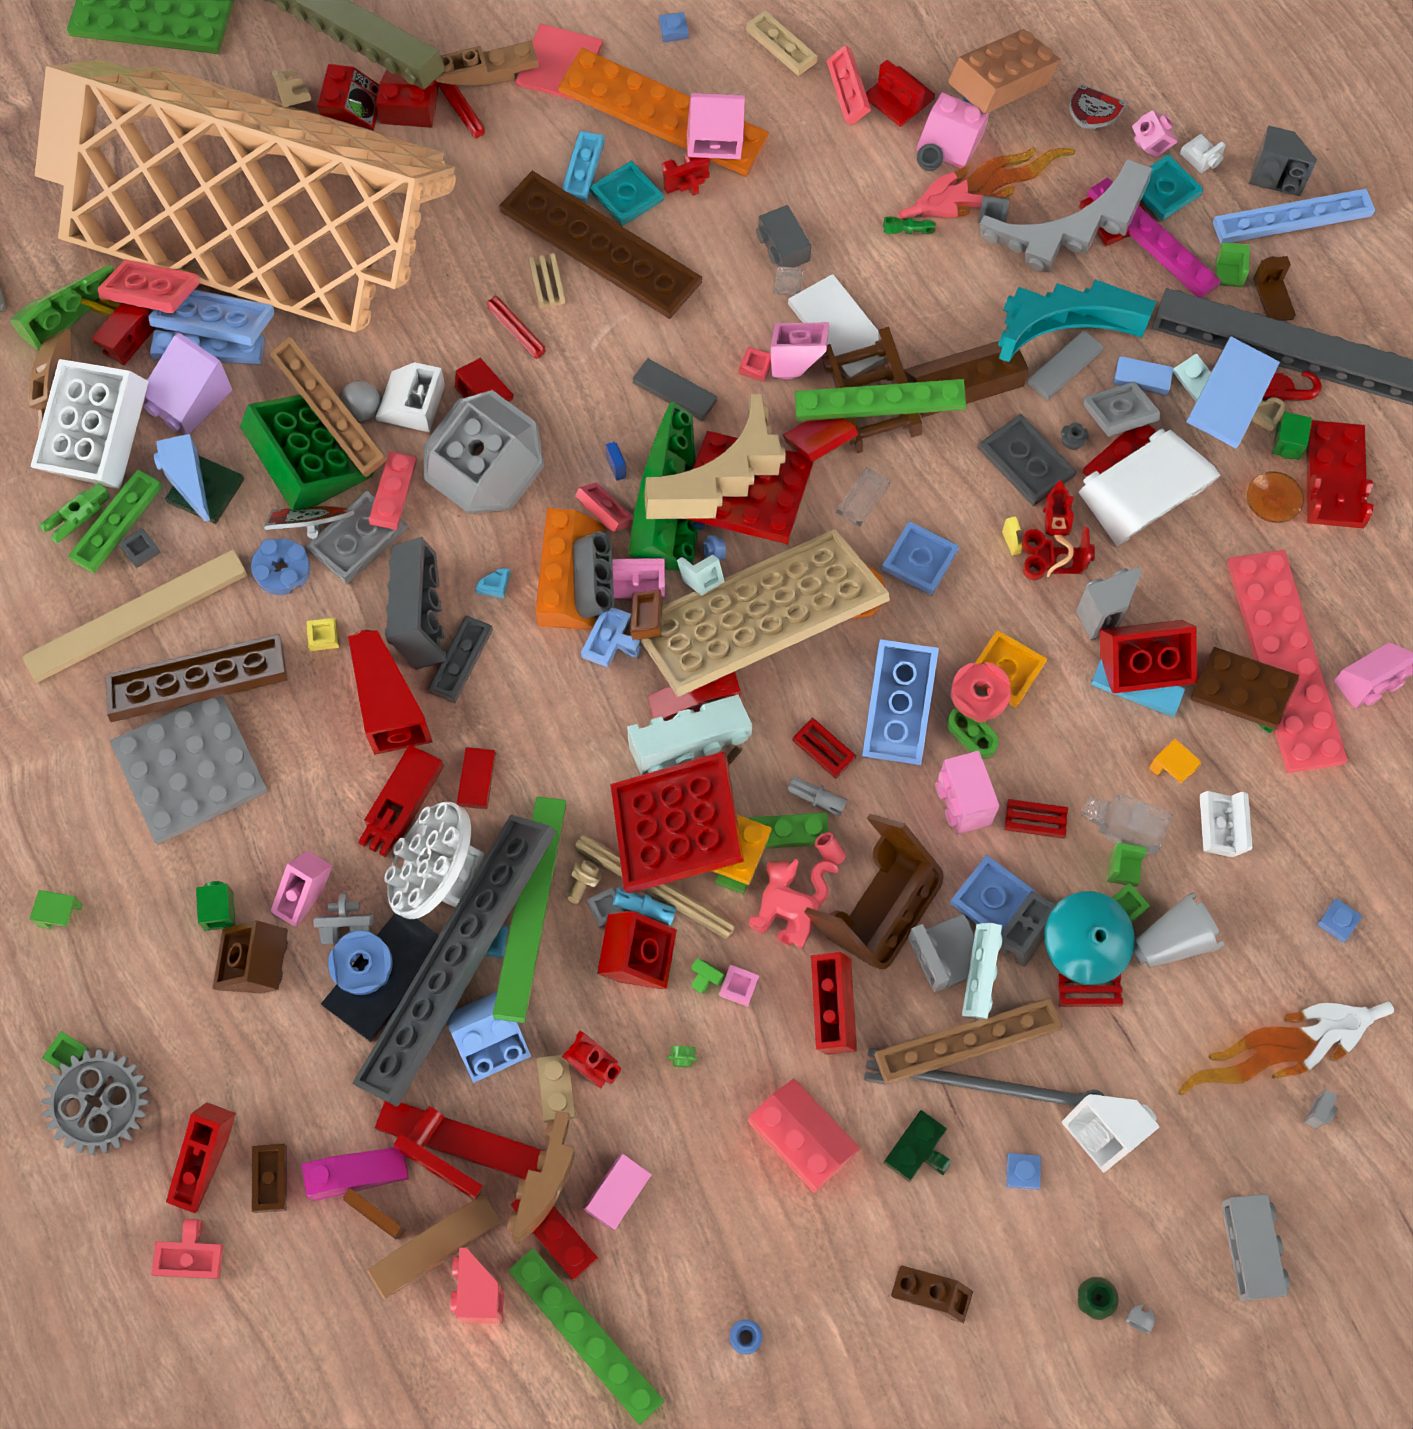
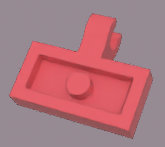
M184 1219L182 1243L155 1241L151 1275L220 1279L224 1245L198 1243L202 1232V1221H198V1219Z

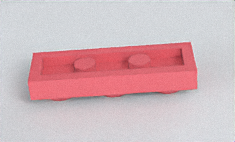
M845 45L826 61L845 121L853 125L870 112L871 107L853 51Z
M389 451L388 460L385 463L370 513L369 525L398 530L416 468L417 457Z

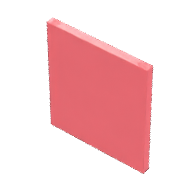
M540 23L532 41L539 67L519 72L515 83L517 86L575 100L558 92L559 84L581 47L599 54L603 39Z

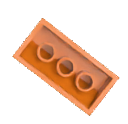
M547 508L535 610L538 627L592 630L596 623L597 616L583 618L576 610L573 544L577 539L596 531L605 533V526L603 523L577 510Z

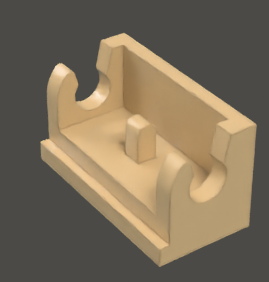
M291 68L279 72L277 70L272 71L283 107L311 100L305 82L302 79H288L290 75L299 73L297 69Z

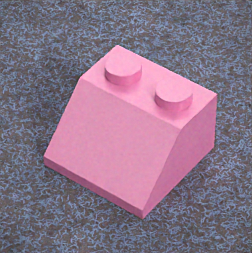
M941 92L929 114L917 146V151L926 144H935L941 148L944 162L964 170L985 133L989 113L983 114L974 105Z

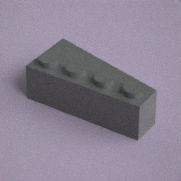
M423 537L394 545L391 548V559L389 560L390 581L387 585L389 597L388 605L386 606V640L416 670L447 661L446 651L440 649L439 639L444 638V628L441 625L439 626L437 612L442 611L439 596L434 589L439 587L436 552Z

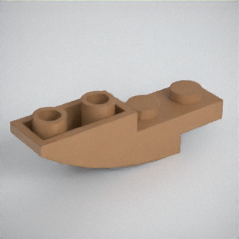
M532 40L482 52L481 46L441 55L445 71L436 78V82L477 86L515 80L514 73L539 67Z
M64 329L46 338L36 355L32 367L29 384V407L38 410L39 432L59 359L72 361L71 330Z
M557 1110L555 1120L548 1121L545 1132V1139L549 1140L547 1151L541 1150L537 1164V1170L541 1171V1173L528 1170L526 1180L520 1179L516 1199L521 1201L518 1212L512 1211L508 1224V1231L512 1232L513 1243L520 1244L541 1224L555 1205L568 1179L575 1157V1148L565 1145L570 1125V1114Z

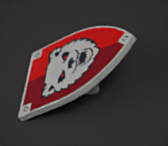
M1080 83L1070 98L1069 112L1081 128H1089L1096 131L1099 127H1105L1117 121L1128 102Z
M312 506L292 511L291 508L271 510L264 528L265 530L307 526V536L314 539L320 531L319 524L354 515V510L335 506Z

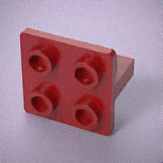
M885 60L880 65L878 83L866 92L869 103L899 127L906 124L935 99L934 92L901 66L896 67L889 60Z

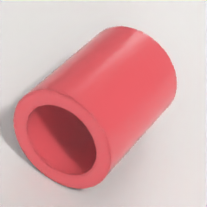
M831 832L823 833L815 840L814 845L824 860L832 861L837 865L844 861L846 854Z

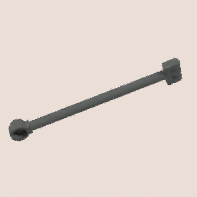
M869 1048L868 1056L875 1058L876 1051L880 1049ZM867 1061L866 1068L876 1070L878 1074L865 1073L864 1080L885 1085L877 1061ZM932 1070L909 1077L911 1079L1074 1107L1089 1094L1105 1096L1099 1090L1094 1089L1088 1090L1084 1094H1074L940 1070Z

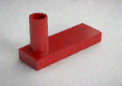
M428 1106L408 1137L402 1133L399 1135L394 1143V1149L471 1199H477L483 1185L424 1148L444 1118L441 1112Z

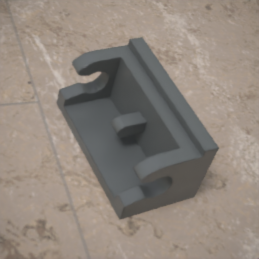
M1031 891L1001 933V950L1003 953L1012 952L1016 956L1017 963L1025 967L1045 939L1046 922L1050 912L1056 905Z

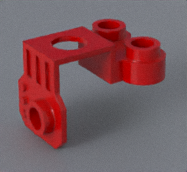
M1084 526L1079 547H1073L1072 566L1068 568L1060 566L1053 570L1051 574H1083L1084 570H1087L1090 561H1094L1095 545L1090 544V530L1088 526ZM1030 529L1026 531L1021 541L1022 549L1026 553L1031 554V556L1027 557L1024 562L1023 574L1030 580L1041 579L1045 575L1046 570L1049 571L1057 563V557L1060 554L1069 553L1068 548L1053 547V539H1046L1040 530ZM1034 542L1037 547H1032L1028 543ZM1034 567V568H1036L1039 572H1038V573L1031 572V571L1029 570V568Z

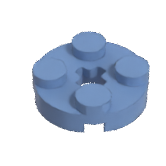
M289 539L264 540L252 558L251 570L255 581L264 591L270 594H289L298 585L299 587L304 585L310 575L311 566L304 547ZM279 562H285L288 567L282 568L281 572H277L275 565Z
M354 931L338 940L339 942L329 954L328 969L331 978L342 990L355 995H366L378 990L387 983L392 971V955L389 947L379 937L367 931ZM358 955H363V958L366 960L369 959V964L364 967L363 971H359L357 967H352V962L357 961Z

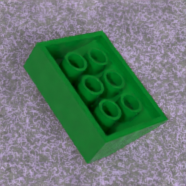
M302 395L247 405L240 428L292 511L317 506L373 477V472L367 477L361 473Z

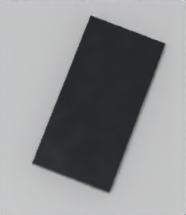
M395 913L377 934V937L389 947L393 961L392 971L385 985L370 994L355 995L342 990L336 984L321 1003L325 1009L370 1043L392 1017L439 937L436 932L417 918L407 919ZM360 955L352 967H357L359 971H363L364 967L369 964V959L366 960L363 958V955Z

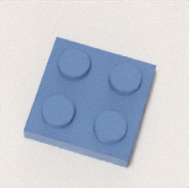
M909 521L882 565V571L933 596L958 553L960 546Z
M986 855L949 904L976 924L994 923L1002 925V933L1031 891L1036 893V891Z

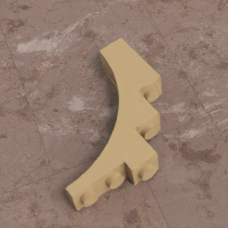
M751 394L747 424L736 442L722 455L701 467L687 472L662 477H646V519L716 518L717 506H722V497L747 496L749 485L754 484V475L779 474L780 463H785V447L780 446L779 435H771V426H766V422H768V406L763 405L762 394Z

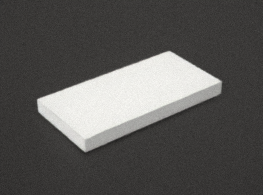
M833 274L788 299V305L802 323L829 322L830 328L827 345L831 344L834 356L875 345V341H878V330ZM877 355L839 366L838 368L845 378L848 379L865 374L884 363L885 360L884 357L879 358Z

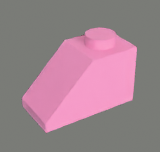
M308 850L289 862L270 912L290 925L298 926L324 890L332 865Z

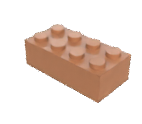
M1022 29L960 56L948 83L983 114H987L1049 85L1061 59L1049 47L1044 46L1031 32Z

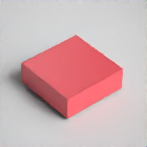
M748 347L739 367V374L765 382L771 367V354Z

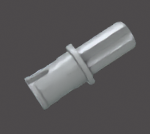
M793 777L788 786V792L813 803L812 807L816 805L840 817L848 800L823 789V785L819 788L798 777Z

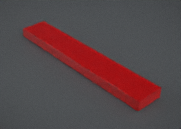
M384 1101L374 1128L399 1137L401 1133L408 1137L425 1110L401 1102L396 1107ZM446 1117L443 1118L425 1147L526 1180L528 1170L541 1173V1171L537 1170L541 1149Z

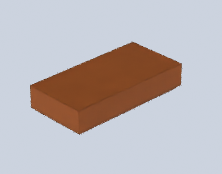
M661 589L633 593L630 631L632 640L661 636L663 605Z
M351 1188L343 1196V1200L395 1240H399L406 1231Z

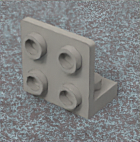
M963 914L928 929H925L923 924L911 928L908 940L934 994L968 979L975 935Z

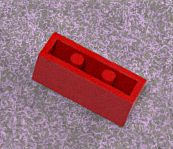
M842 952L811 955L816 1050L827 1055L857 1052L851 958Z

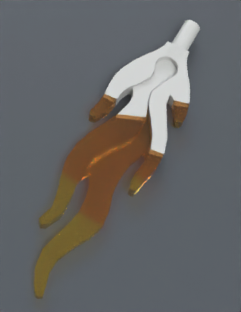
M1389 1001L1370 1009L1337 1003H1320L1297 1013L1286 1014L1283 1017L1285 1022L1299 1023L1307 1020H1319V1023L1302 1028L1263 1027L1250 1032L1224 1052L1211 1053L1209 1059L1213 1061H1226L1246 1050H1257L1252 1057L1235 1066L1197 1072L1190 1076L1181 1086L1179 1095L1182 1096L1192 1087L1201 1083L1242 1084L1255 1077L1267 1067L1282 1062L1297 1061V1064L1277 1071L1272 1075L1273 1079L1300 1075L1308 1072L1318 1064L1336 1042H1338V1046L1330 1056V1060H1339L1355 1047L1366 1028L1373 1024L1374 1020L1394 1013V1008Z

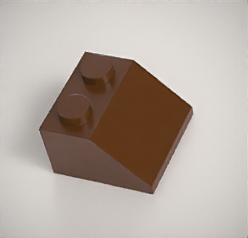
M258 920L222 929L213 989L247 993H266L279 990V985L283 978L284 954L288 946V929Z

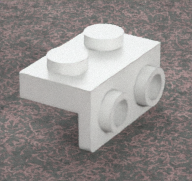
M1210 791L1201 793L1200 808L1203 852L1234 857L1252 849L1248 793L1239 792L1232 796Z

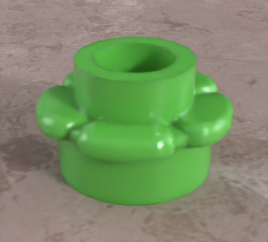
M671 1046L670 1056H667V1059L673 1060L674 1067H692V1062L697 1061L698 1057H695V1047Z

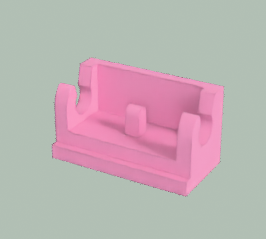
M612 559L614 600H632L633 593L660 589L663 600H665L664 559Z
M618 1155L582 1210L606 1227L615 1230L652 1174L626 1155Z

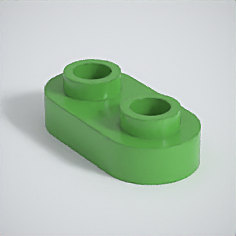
M957 708L953 709L947 721L950 733L970 753L979 750L982 759L993 756L999 744L997 734L985 722H976L974 719L964 716ZM963 721L967 726L961 728L957 725V722ZM984 742L986 743L987 748L982 749L977 745V743Z

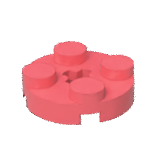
M976 662L965 665L957 672L953 680L950 696L960 713L970 719H974L976 722L983 723L988 719L996 718L1007 708L1011 697L1010 681L1007 674L1000 667L985 662V665L975 664ZM974 687H987V696H977Z

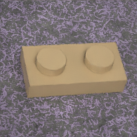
M563 1054L537 1058L544 1123H548L549 1120H555L557 1110L569 1113L570 1119H576L570 1064L562 1058Z

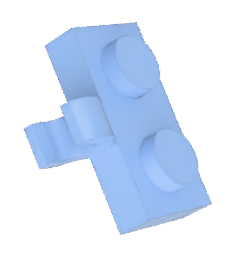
M613 607L610 611L600 614L581 651V657L607 668L617 649L622 650L631 657L637 658L642 648L639 646L640 640H632L631 636L625 635L631 623V614Z

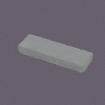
M1083 330L1028 379L1027 384L1048 401L1103 352L1104 346Z

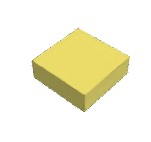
M336 618L306 621L308 648L310 651L339 648Z

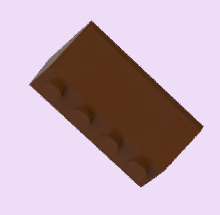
M999 341L904 369L908 383L964 379L966 404L1024 387L1029 368L1020 349L1014 354L1010 362L999 359L1002 347L998 346ZM925 412L920 414L923 418L939 412Z

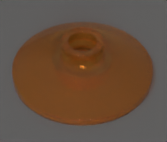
M1269 471L1261 473L1251 481L1247 489L1246 496L1249 507L1258 517L1268 522L1284 523L1290 521L1299 514L1304 504V494L1300 485L1292 477L1281 472ZM1269 499L1274 500L1277 504L1270 502Z

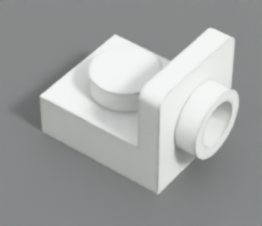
M1200 134L1181 148L1180 154L1202 174L1210 167L1213 169L1223 160L1222 154L1226 144L1221 141L1214 146Z

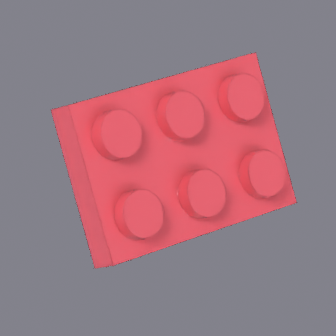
M125 259L97 289L99 297L103 299L155 309L165 313H174L200 283L198 274Z

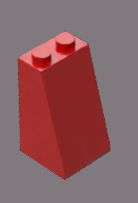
M360 630L354 635H349L348 641L364 730L374 755L408 748L409 744L419 746L433 743L425 716L378 630Z

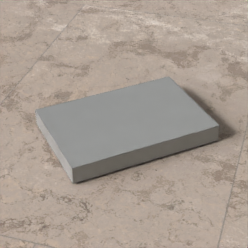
M368 490L348 507V509L354 510V515L332 521L316 538L306 545L307 550L346 585L408 529L407 524L402 519L400 520L398 530L369 525V517L375 496Z

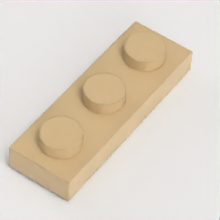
M763 11L746 24V31L797 76H800L817 63L818 56L767 11Z

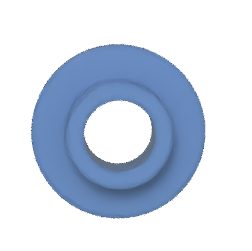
M715 535L707 537V541L703 543L705 558L714 555L719 561L725 559L726 545L722 537H716Z
M745 1319L733 1325L729 1339L735 1351L747 1355L759 1349L763 1335L757 1323ZM743 1331H749L752 1334V1341L748 1344L740 1341L739 1336Z

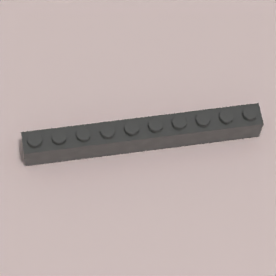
M1165 288L1153 323V330L1221 350L1224 349L1227 341L1232 336L1279 361V367L1300 373L1303 371L1311 372L1320 379L1413 406V359L1399 356L1393 352L1378 350L1366 344L1347 341L1338 336L1323 334L1314 329L1292 325L1286 321L1268 318L1259 313L1237 309L1231 305L1213 302L1207 298L1189 295L1180 290Z

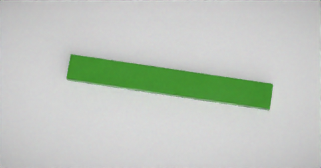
M536 797L532 821L550 826L556 831V834L521 892L518 901L515 903L493 1010V1019L525 1023L566 811V800Z

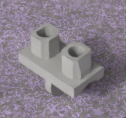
M340 893L339 902L328 903V912H339V915L313 918L314 927H319L321 944L338 943L339 927L350 926V933L354 931L370 932V925L374 924V914L349 915V911H360V902H349L348 894Z

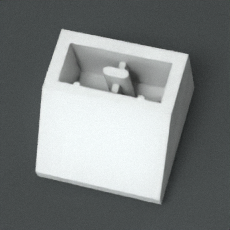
M414 362L392 371L376 415V421L430 432L445 388L442 369Z

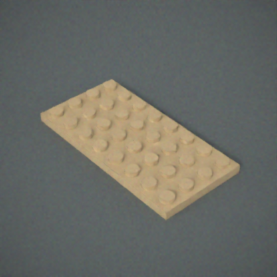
M833 529L724 578V583L702 596L695 591L663 605L661 636L640 639V641L677 697L888 602L890 601L889 593L838 531Z

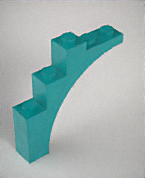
M1096 279L1091 289L1085 288L1084 292L1057 283L1053 292H1047L1046 296L1018 287L1014 297L1008 296L1003 311L1008 312L1004 322L1007 324V327L1003 331L998 346L1002 347L999 359L1010 362L1014 354L1028 341L1045 333L1060 329L1079 327L1103 328L1142 338L1157 301Z

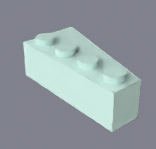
M739 695L703 704L699 712L689 709L679 711L673 719L664 721L662 717L651 719V725L639 729L637 724L627 726L629 749L641 775L692 761L694 758L704 754L705 756L716 754L722 747L729 744H742L752 735V723Z

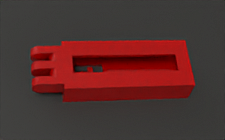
M409 744L365 817L364 821L367 827L360 837L358 844L365 847L372 837L373 840L370 843L369 849L376 852L381 843H384L379 854L387 857L395 842L404 836L442 772L444 764L441 759ZM395 803V805H400L404 808L393 825L389 822L396 815L395 811L391 810Z

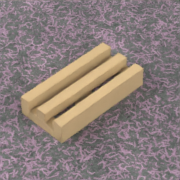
M555 253L550 254L548 258H545L544 255L539 256L537 260H534V257L528 258L539 309L566 304ZM547 265L552 266L558 292L557 298L553 296ZM536 267H541L548 295L546 300H543Z

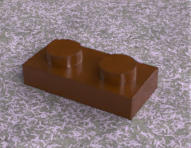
M283 1143L252 1146V1212L287 1211V1145Z

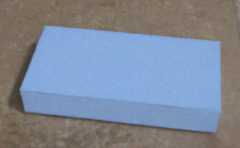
M1119 356L1113 384L1122 386L1135 381L1141 390L1168 395L1173 367Z

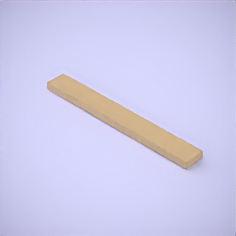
M232 549L23 655L22 658L33 680L38 683L248 575L235 551Z

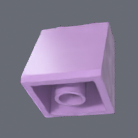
M178 332L147 380L149 382L143 407L153 417L159 415L163 418L165 424L173 431L177 432L180 430L187 435L191 434L232 391L221 361Z

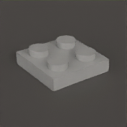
M1135 381L1084 397V407L1108 437L1160 420V411Z

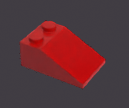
M386 69L380 81L376 102L380 123L432 128L439 83L435 79L423 90L415 84H409L401 76L392 74Z

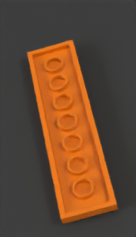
M581 47L561 80L558 92L687 150V126L691 96ZM744 121L741 158H709V160L747 177L768 139L769 132Z

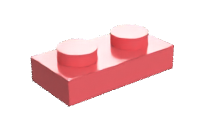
M597 482L578 489L575 497L583 503L587 510L596 515L606 528L617 532L631 527L634 517Z

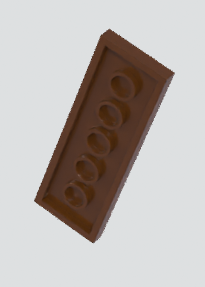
M280 634L106 674L107 716L110 722H116L287 681L283 643Z

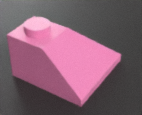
M829 322L775 323L771 342L772 377H779L784 380L800 377L827 350Z

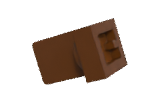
M902 1265L899 1267L891 1296L900 1301L939 1311L953 1321L964 1323L973 1291L957 1280Z

